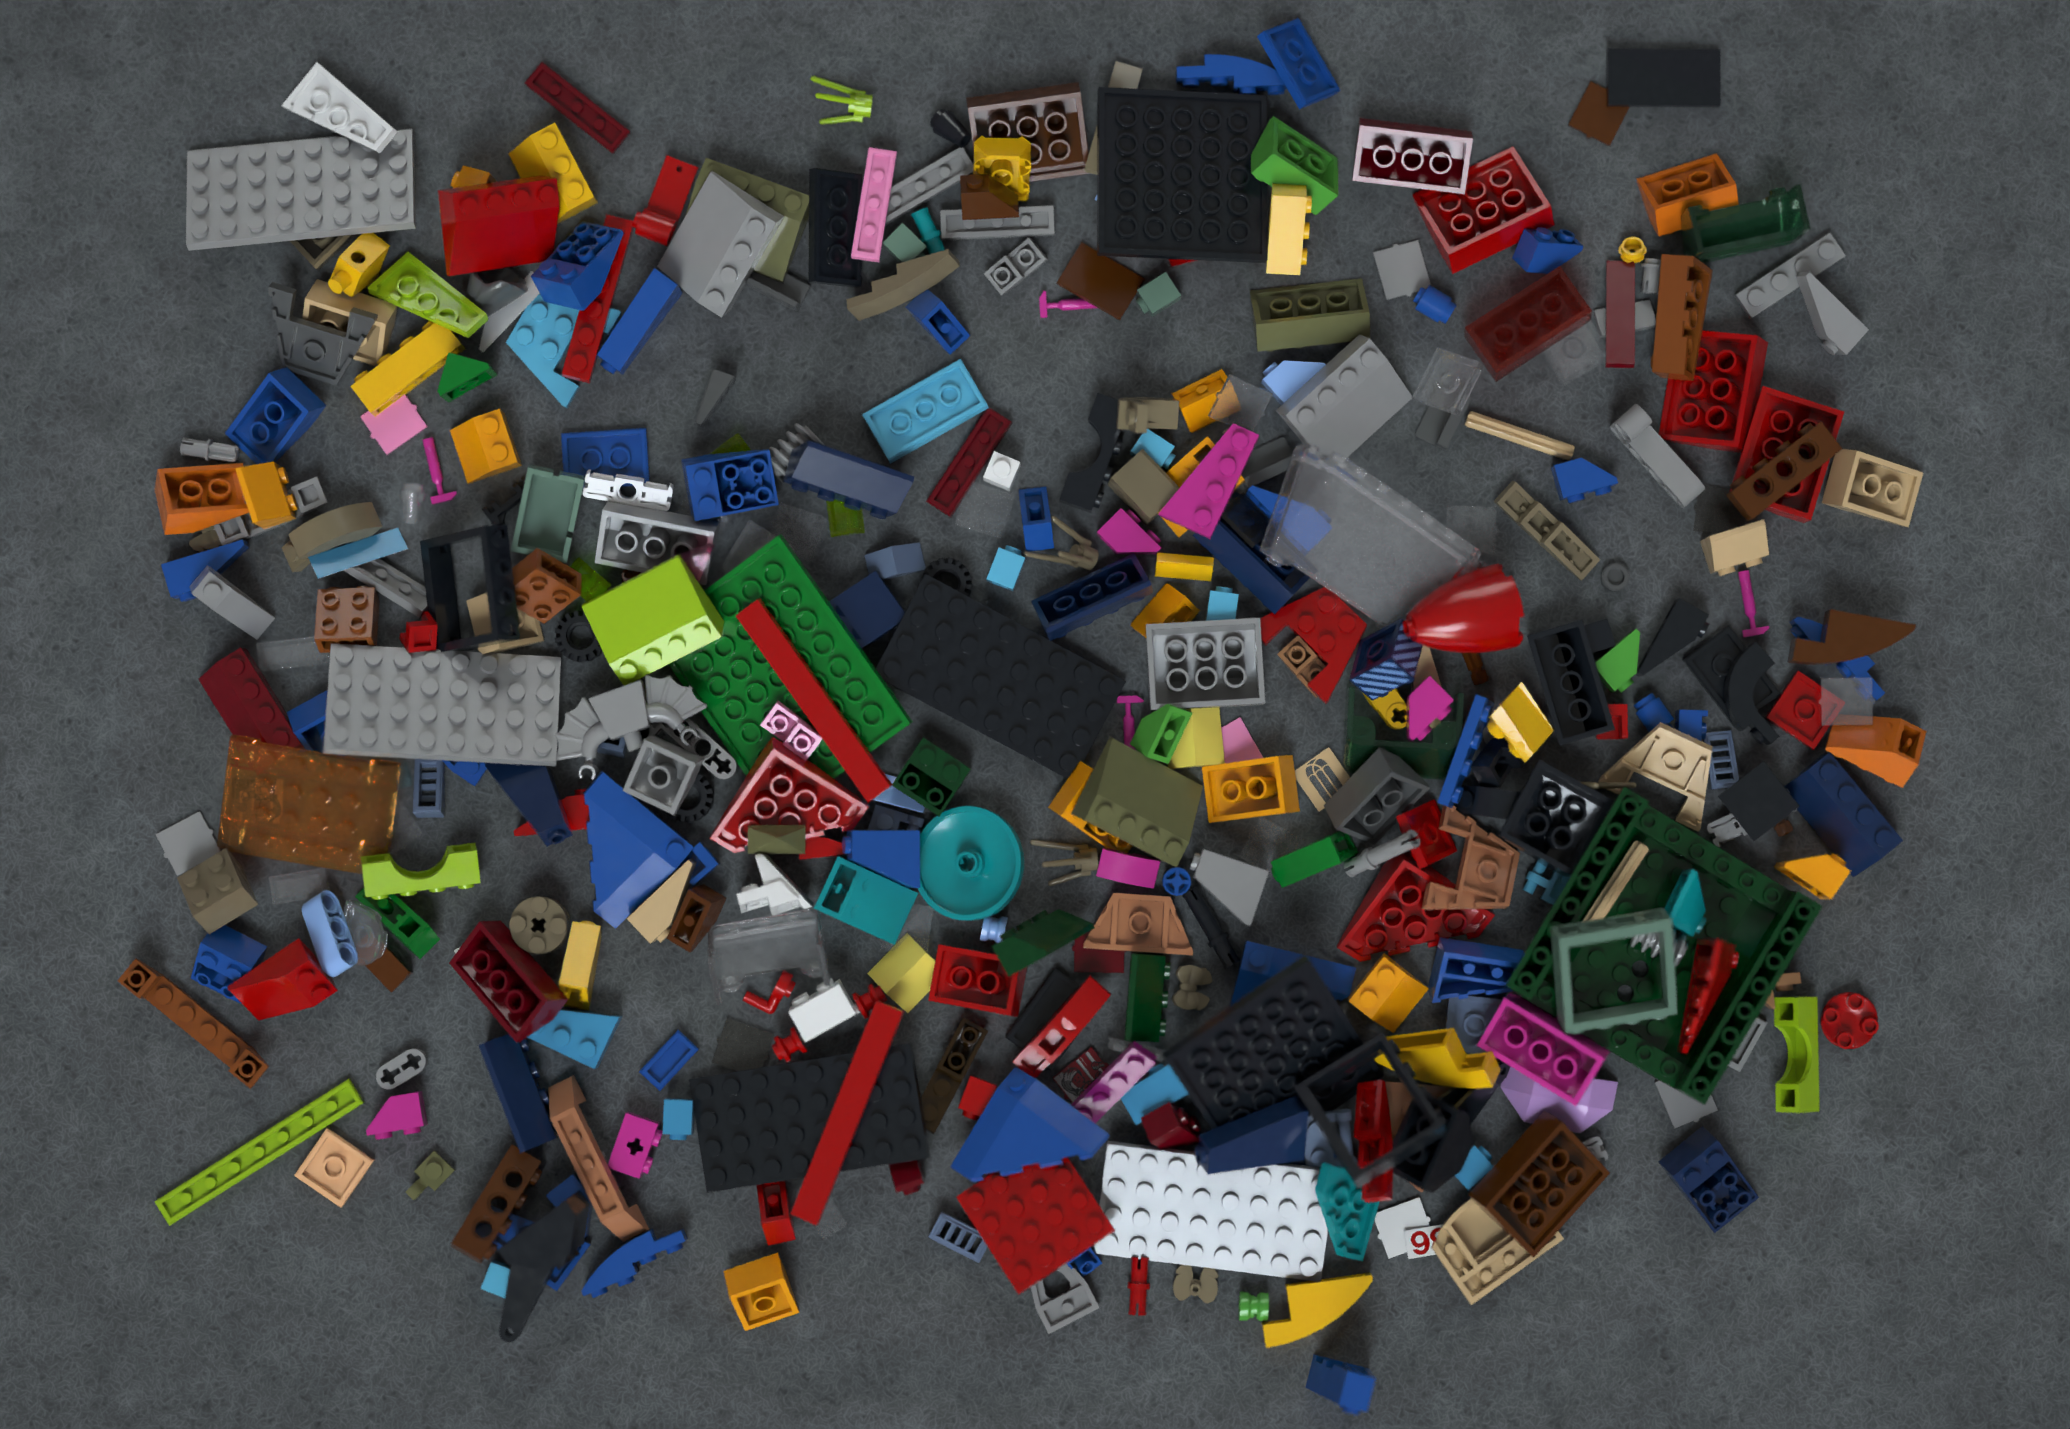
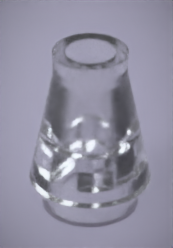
M402 482V489H399L403 516L402 523L419 524L427 495L425 484Z

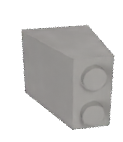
M1202 849L1200 854L1194 853L1189 870L1194 871L1192 877L1242 924L1251 926L1269 871Z

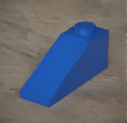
M239 540L161 564L170 597L180 598L181 602L197 598L191 594L189 586L208 565L221 575L250 548L249 543L245 540Z

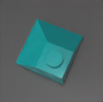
M1693 869L1682 871L1664 907V910L1672 919V927L1679 932L1685 933L1687 936H1694L1695 932L1699 934L1706 922V918L1703 917L1706 909L1697 871Z

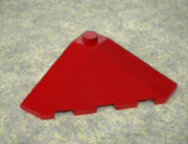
M772 737L756 759L712 832L710 839L729 851L738 853L745 851L744 846H748V825H805V839L823 836L824 830L838 827L842 828V832L853 830L869 808V805L808 759L807 761L803 760L786 748L781 741Z
M1407 851L1387 860L1339 940L1337 948L1362 962L1371 960L1370 954L1388 951V955L1391 956L1410 952L1411 945L1426 942L1428 948L1438 946L1440 937L1449 939V937L1466 934L1467 939H1472L1480 936L1494 918L1495 913L1490 909H1421L1428 883L1433 882L1454 890L1456 885L1429 865L1419 869L1411 853Z
M1697 939L1677 1052L1688 1053L1727 982L1732 968L1736 969L1739 952L1735 951L1736 945L1721 940Z

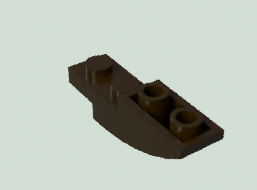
M965 1018L959 1024L921 1097L926 1131L935 1134L988 1033V1030Z

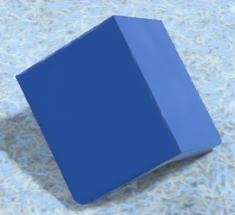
M699 842L678 868L693 858L697 863L689 883L692 886H696L718 867L720 863L705 845Z

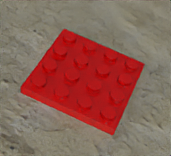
M1068 1157L1062 1158L1063 1164L1041 1168L1039 1163L1022 1166L1023 1172L1001 1176L1000 1171L993 1172L985 1177L984 1180L979 1181L956 1196L1019 1295L1116 1231Z

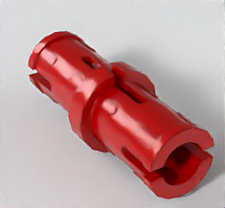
M1131 1257V1280L1127 1283V1288L1130 1289L1129 1315L1136 1314L1137 1303L1139 1304L1138 1315H1147L1146 1296L1147 1290L1150 1289V1283H1147L1149 1258H1141V1267L1139 1268L1138 1257Z

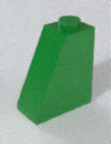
M1337 831L1271 861L1272 875L1277 882H1280L1283 888L1346 861L1358 854V850L1351 835Z

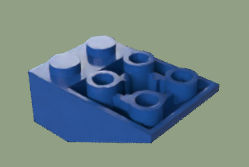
M584 221L577 225L566 240L560 243L557 249L531 275L544 302L584 311L603 289L623 237V230Z
M769 449L708 454L681 459L690 513L695 521L779 505Z

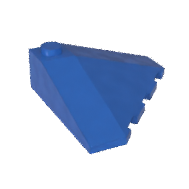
M601 771L584 792V804L589 806L590 821H586L587 842L592 844L593 860L589 861L591 883H595L596 899L592 900L593 911L616 929L677 869L694 846L634 796L624 792L623 787Z
M1245 941L1230 1006L1303 955ZM1307 956L1335 1000L1339 999L1341 1001L1350 996L1356 971L1355 967Z
M1015 1067L996 1089L951 1164V1168L970 1181L976 1182L984 1180L983 1174L1000 1171L1001 1176L1023 1172L1022 1166L1039 1163L1041 1168L1063 1164L1062 1158L1079 1155L1080 1160L1092 1158L1109 1138V1134L1040 1081Z

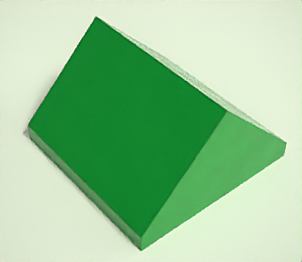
M448 352L437 391L449 403L496 377L497 373L486 362Z

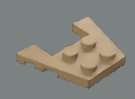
M1660 722L1600 777L1598 783L1629 782L1633 772H1636L1687 796L1675 821L1699 832L1713 746ZM1623 788L1607 790H1610L1619 795Z

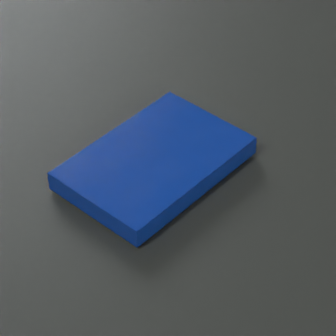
M1299 18L1265 30L1257 36L1299 110L1332 97L1341 91Z
M646 428L561 433L563 471L585 476L586 472L591 469V474L595 472L613 475L614 477H616V474L645 478L644 483L646 481L650 482ZM625 483L621 487H629L633 485L630 483Z

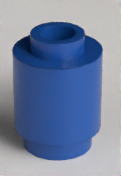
M1431 285L1427 289L1421 287L1413 300L1417 304L1415 310L1437 323L1441 321L1446 324L1457 304L1451 301L1453 298Z
M1653 693L1634 705L1637 710L1636 715L1648 732L1660 722L1673 728L1670 724L1674 720L1673 716L1659 697L1656 698Z

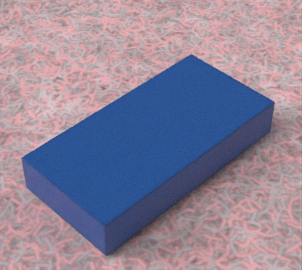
M677 1030L639 1072L661 1091L699 1048L680 1030Z

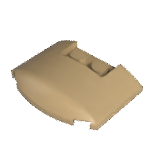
M1470 1198L1445 1221L1431 1248L1470 1305H1472L1564 1238L1558 1231L1533 1258Z

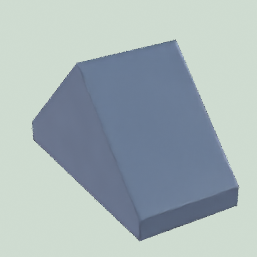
M920 542L890 546L865 555L869 575L876 571L882 580L921 572L926 568Z

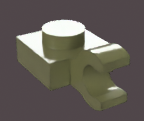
M433 1151L414 1171L420 1178L405 1193L413 1200H416L428 1186L436 1191L455 1169L436 1151Z

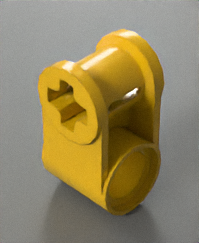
M1397 689L1373 701L1363 693L1368 703L1378 712L1388 727L1394 730L1406 727L1407 704L1401 698ZM1394 709L1397 712L1401 710L1404 712L1402 724L1399 721H1392L1391 718L1394 716L1392 711Z

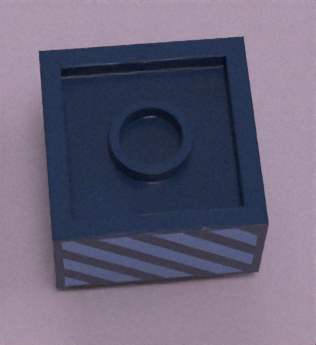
M1402 618L1361 639L1359 642L1349 680L1372 701L1388 695L1390 691L1404 684L1414 681L1423 645L1413 642L1410 637H1406L1403 631L1404 620Z

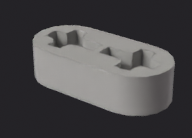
M418 1048L406 1050L378 1069L376 1073L377 1083L384 1089H394L426 1068L428 1064L426 1054ZM410 1054L421 1057V1060L418 1062V1069L412 1066L405 1070L403 1067L404 1064L410 1061ZM399 1068L401 1073L394 1077V1084L390 1081H383V1077L386 1076V1069L391 1072Z

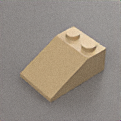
M1842 449L1834 455L1822 504L1909 527L1923 472L1857 450Z

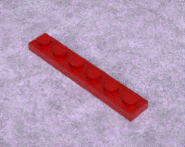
M606 214L603 226L621 229L624 234L601 293L584 311L579 310L562 370L563 377L586 383L591 382L598 357L597 354L600 350L632 236V220Z

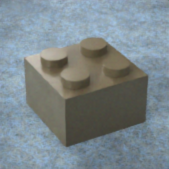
M227 848L177 877L192 916L209 934L258 905L242 865Z

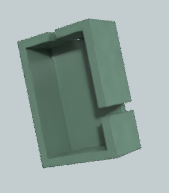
M529 464L510 551L529 555L536 548H539L557 560L567 563L573 534L567 532L574 531L585 476L560 471L559 476L553 475L554 469Z

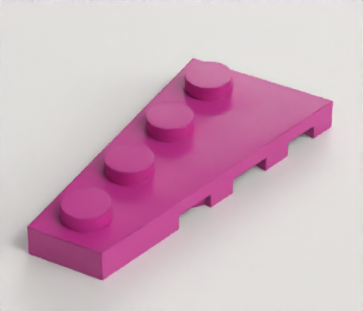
M1233 423L1158 515L1211 539L1254 450L1259 435Z

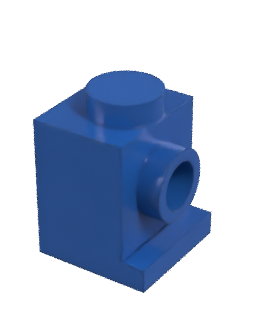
M1676 710L1675 729L1700 741L1705 740L1707 728L1706 723L1702 722V717L1708 716V710Z

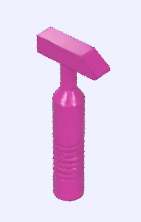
M1045 290L1039 297L1040 318H1048L1047 309L1059 308L1062 311L1097 308L1082 298L1062 299L1057 303H1047Z
M434 438L423 439L431 479L436 484L438 491L437 496L430 497L431 503L434 505L451 501L457 495V492L446 494L443 492L441 484L443 476Z
M1749 570L1738 572L1744 611L1745 615L1749 618L1751 628L1742 630L1743 638L1764 634L1769 629V626L1756 628V607Z
M1137 695L1118 696L1116 704L1125 703L1126 715L1123 718L1124 744L1136 750L1130 745L1135 734L1134 717L1131 715V703H1142L1144 700Z

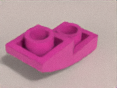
M1104 847L1096 876L1126 884L1154 888L1161 860L1136 853L1131 855Z

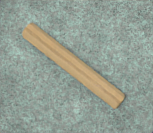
M1473 411L1468 413L1465 421L1467 427L1567 461L1572 458L1575 450L1573 445Z
M1640 841L1633 842L1582 922L1606 917L1649 851L1645 844Z

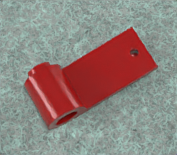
M666 155L647 208L643 212L638 211L634 217L632 227L636 228V235L666 247L670 244L699 167Z

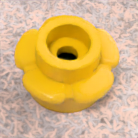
M1628 237L1623 240L1618 252L1621 254L1620 257L1623 261L1638 263L1644 259L1647 249L1640 238Z

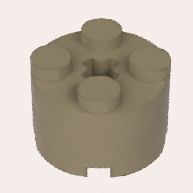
M531 897L522 901L513 911L509 922L510 932L515 943L523 950L533 954L550 953L559 949L568 939L570 916L566 908L555 899ZM536 919H545V931L535 930V927L537 926L535 922Z

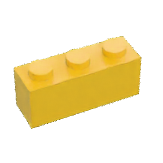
M1272 184L1268 227V260L1266 262L1267 274L1300 275L1301 265H1306L1307 248H1303V239H1309L1310 222H1305V214L1311 213L1312 196H1307L1306 185Z

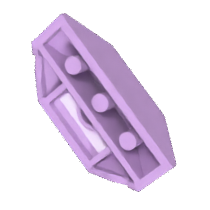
M1510 1067L1507 1077L1500 1084V1088L1523 1122L1533 1124L1545 1110L1562 1121L1571 1132L1582 1133L1613 1110L1618 1082L1595 1077L1577 1106L1569 1103L1513 1067Z

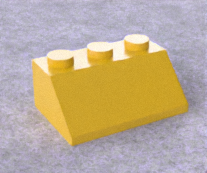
M556 123L530 135L509 153L521 178L541 175L557 178L559 196L557 224L598 203Z

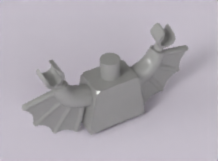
M648 674L645 675V685L643 681L639 680L589 698L590 703L585 697H582L574 710L565 713L564 726L559 733L555 734L559 746L557 761L585 757V763L579 769V777L583 778L584 768H590L593 772V780L598 771L593 760L596 758L597 749L602 742L608 738L616 740L624 737L629 752L641 749L643 739L640 731L650 728L651 723L664 722L673 730L677 729L680 732L681 741L685 745H690L684 739V734L690 731L697 738L698 735L694 728L686 727L683 722L705 709L707 704L702 703L695 697L692 686H681L671 676L660 679L651 677Z

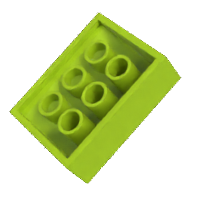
M680 554L582 604V609L610 667L624 686L721 638L725 622Z

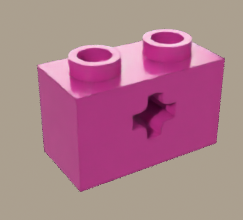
M627 1112L610 1156L608 1167L638 1179L642 1177L643 1173L648 1174L654 1159L649 1157L652 1146L658 1147L663 1131L659 1130L661 1123ZM638 1138L641 1139L640 1145L644 1148L635 1154L633 1153V1147L629 1144Z

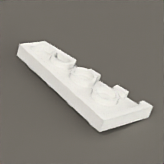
M317 62L281 105L289 111L378 153L383 151L398 132Z

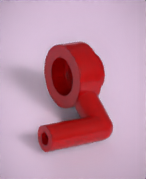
M783 970L768 1001L748 990L742 1001L768 1014H773L782 997L789 998L796 982L792 981L794 975Z

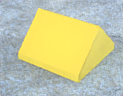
M1219 707L1186 709L1191 711L1192 715L1172 755L1168 768L1180 769L1225 764Z
M906 933L867 974L878 986L880 985L881 989L893 1001L909 1013L930 991L936 960Z

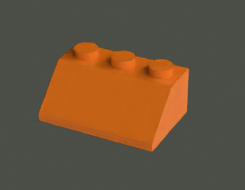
M1717 153L1636 179L1650 223L1658 236L1672 234L1675 231L1697 226L1703 222L1740 211L1736 183Z

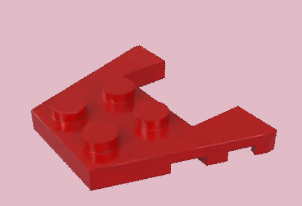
M1328 586L1282 607L1276 614L1270 613L1260 618L1261 640L1265 646L1288 626L1327 664L1307 684L1308 688L1327 704L1363 637L1367 624Z

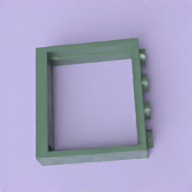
M1663 908L1551 927L1557 1022L1565 1033L1580 1034L1588 1029H1609L1612 1025L1623 1023L1637 1024L1640 1020L1651 1018L1660 1020L1667 1018L1669 1015L1677 1014L1672 919ZM1659 932L1662 981L1661 999L1573 1014L1568 947Z

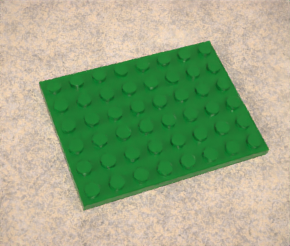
M782 535L775 537L704 590L725 621L722 637L668 664L682 685L685 687L692 686L695 697L702 703L707 704V707L701 712L746 776L772 737L783 743L778 737L760 726L777 700L815 729L736 617L738 613L757 599L763 601L870 753L913 722ZM822 739L808 760L835 779L845 770Z

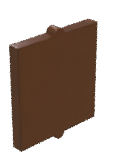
M1590 81L1568 126L1586 134L1588 139L1592 137L1610 146L1629 107H1607V89Z

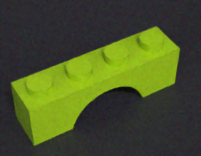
M476 843L447 846L442 859L435 866L425 871H409L402 868L393 860L390 853L361 856L365 897H371L375 900L385 899L389 897V894L400 893L402 896H411L421 890L442 892L446 890V887L458 886L459 889H468L474 887L475 884L481 883Z
M1774 997V1026L1784 1035L1788 1049L1785 1072L1781 1079L1775 1083L1776 1112H1820L1817 997Z

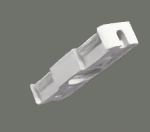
M589 469L585 475L583 496L668 511L674 487L672 483H670L669 487L666 484L648 481L644 483L645 478L616 474V477L595 472L591 474V469ZM625 483H630L635 486L636 494L632 497H626L621 493L620 487Z

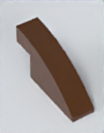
M1830 609L1825 611L1820 642L1800 638L1792 639L1787 663L1822 665L1847 662L1868 656L1908 636L1915 630L1916 624Z

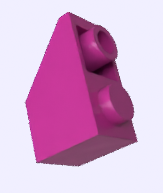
M1120 508L1097 531V535L1116 554H1157L1161 551V547L1158 545L1161 540L1150 529L1145 532L1138 525L1141 520L1130 509L1125 512Z
M1431 676L1426 677L1407 696L1406 738L1410 742L1415 738L1421 741L1432 730L1429 724L1436 717L1441 721L1452 710L1449 705L1454 700Z
M422 1091L389 1097L366 1129L367 1136L375 1134V1139L378 1140L393 1137L392 1131L403 1130L404 1135L421 1132L420 1127L428 1125Z

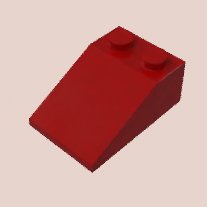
M299 938L227 986L229 991L258 1021L314 1007L338 991L332 977L323 972L318 958Z
M938 944L928 1001L1018 1017L1027 967L1008 977L996 954Z

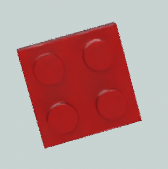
M1796 671L1765 719L1811 750H1814L1846 702L1800 671Z
M1435 799L1396 816L1402 834L1409 830H1414L1418 834V836L1409 841L1420 838V845L1417 848L1411 849L1412 858L1416 861L1419 869L1457 852L1450 833L1438 829L1441 813Z

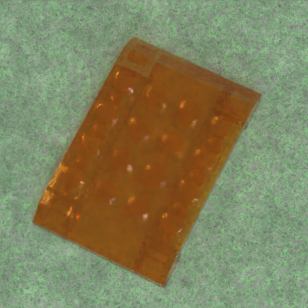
M234 734L230 736L217 841L218 847L222 849L227 848L229 852L358 874H363L361 856L390 853L401 763L375 758L369 761L324 754L322 752L260 742L261 739Z

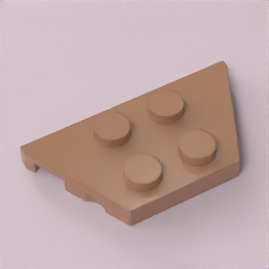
M1113 893L1094 924L1095 928L1090 931L1083 943V948L1193 955V949L1185 934L1173 901L1169 896Z

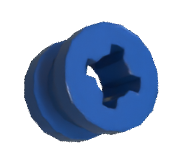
M1171 868L1163 875L1162 884L1165 891L1170 895H1183L1190 888L1191 877L1183 868Z

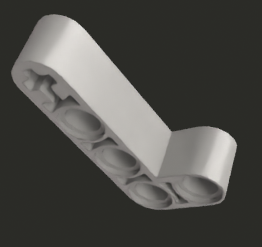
M1634 404L1609 428L1680 507L1685 508L1705 490V486L1650 426L1652 421L1646 412L1637 404Z
M690 718L684 721L689 724V727L694 728L698 735L697 738L694 733L689 731L688 735L684 737L690 745H685L680 737L677 736L675 730L664 722L651 723L648 737L651 735L658 736L664 730L685 750L698 756L700 755L696 750L697 744L702 740L709 741L711 751L706 756H700L704 758L702 765L719 779L729 780L736 776L739 766L733 756ZM719 750L721 754L717 755V757L724 762L730 760L729 768L731 771L730 773L722 772L720 774V765L715 761H712L711 765H709L707 761L714 758Z

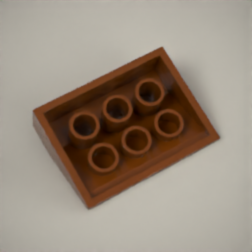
M1078 82L966 98L973 150L974 142L982 135L985 138H1020L1023 136L1031 143L1029 182L1089 174L1084 171L1088 158V147Z
M1544 1110L1468 1196L1534 1258L1610 1172L1562 1121Z

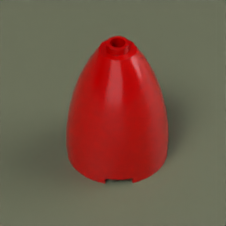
M1493 564L1472 570L1442 584L1420 600L1406 615V620L1403 621V631L1406 637H1410L1413 642L1426 647L1457 653L1495 652L1518 647L1524 636L1522 632H1519L1520 617H1524V611L1513 577H1506L1502 571V564Z

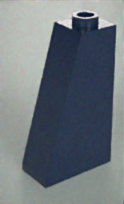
M485 763L495 782L546 846L561 843L566 838L573 836L550 766Z
M1298 1096L1291 1097L1200 1134L1198 1147L1195 1148L1196 1161L1198 1164H1201L1207 1174L1303 1161L1305 1157L1308 1110Z

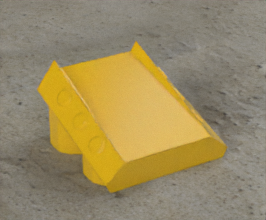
M983 135L974 142L973 174H989L1018 195V201H1027L1030 190L1031 143L1023 136L1020 138H985Z
M1522 682L1488 717L1490 720L1487 724L1488 731L1495 738H1505L1509 743L1510 752L1515 757L1521 758L1524 763L1555 730Z

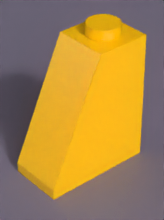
M586 920L580 922L572 921L559 980V989L568 998L564 1007L583 1010L590 1009L602 937L601 926L596 925L594 922Z

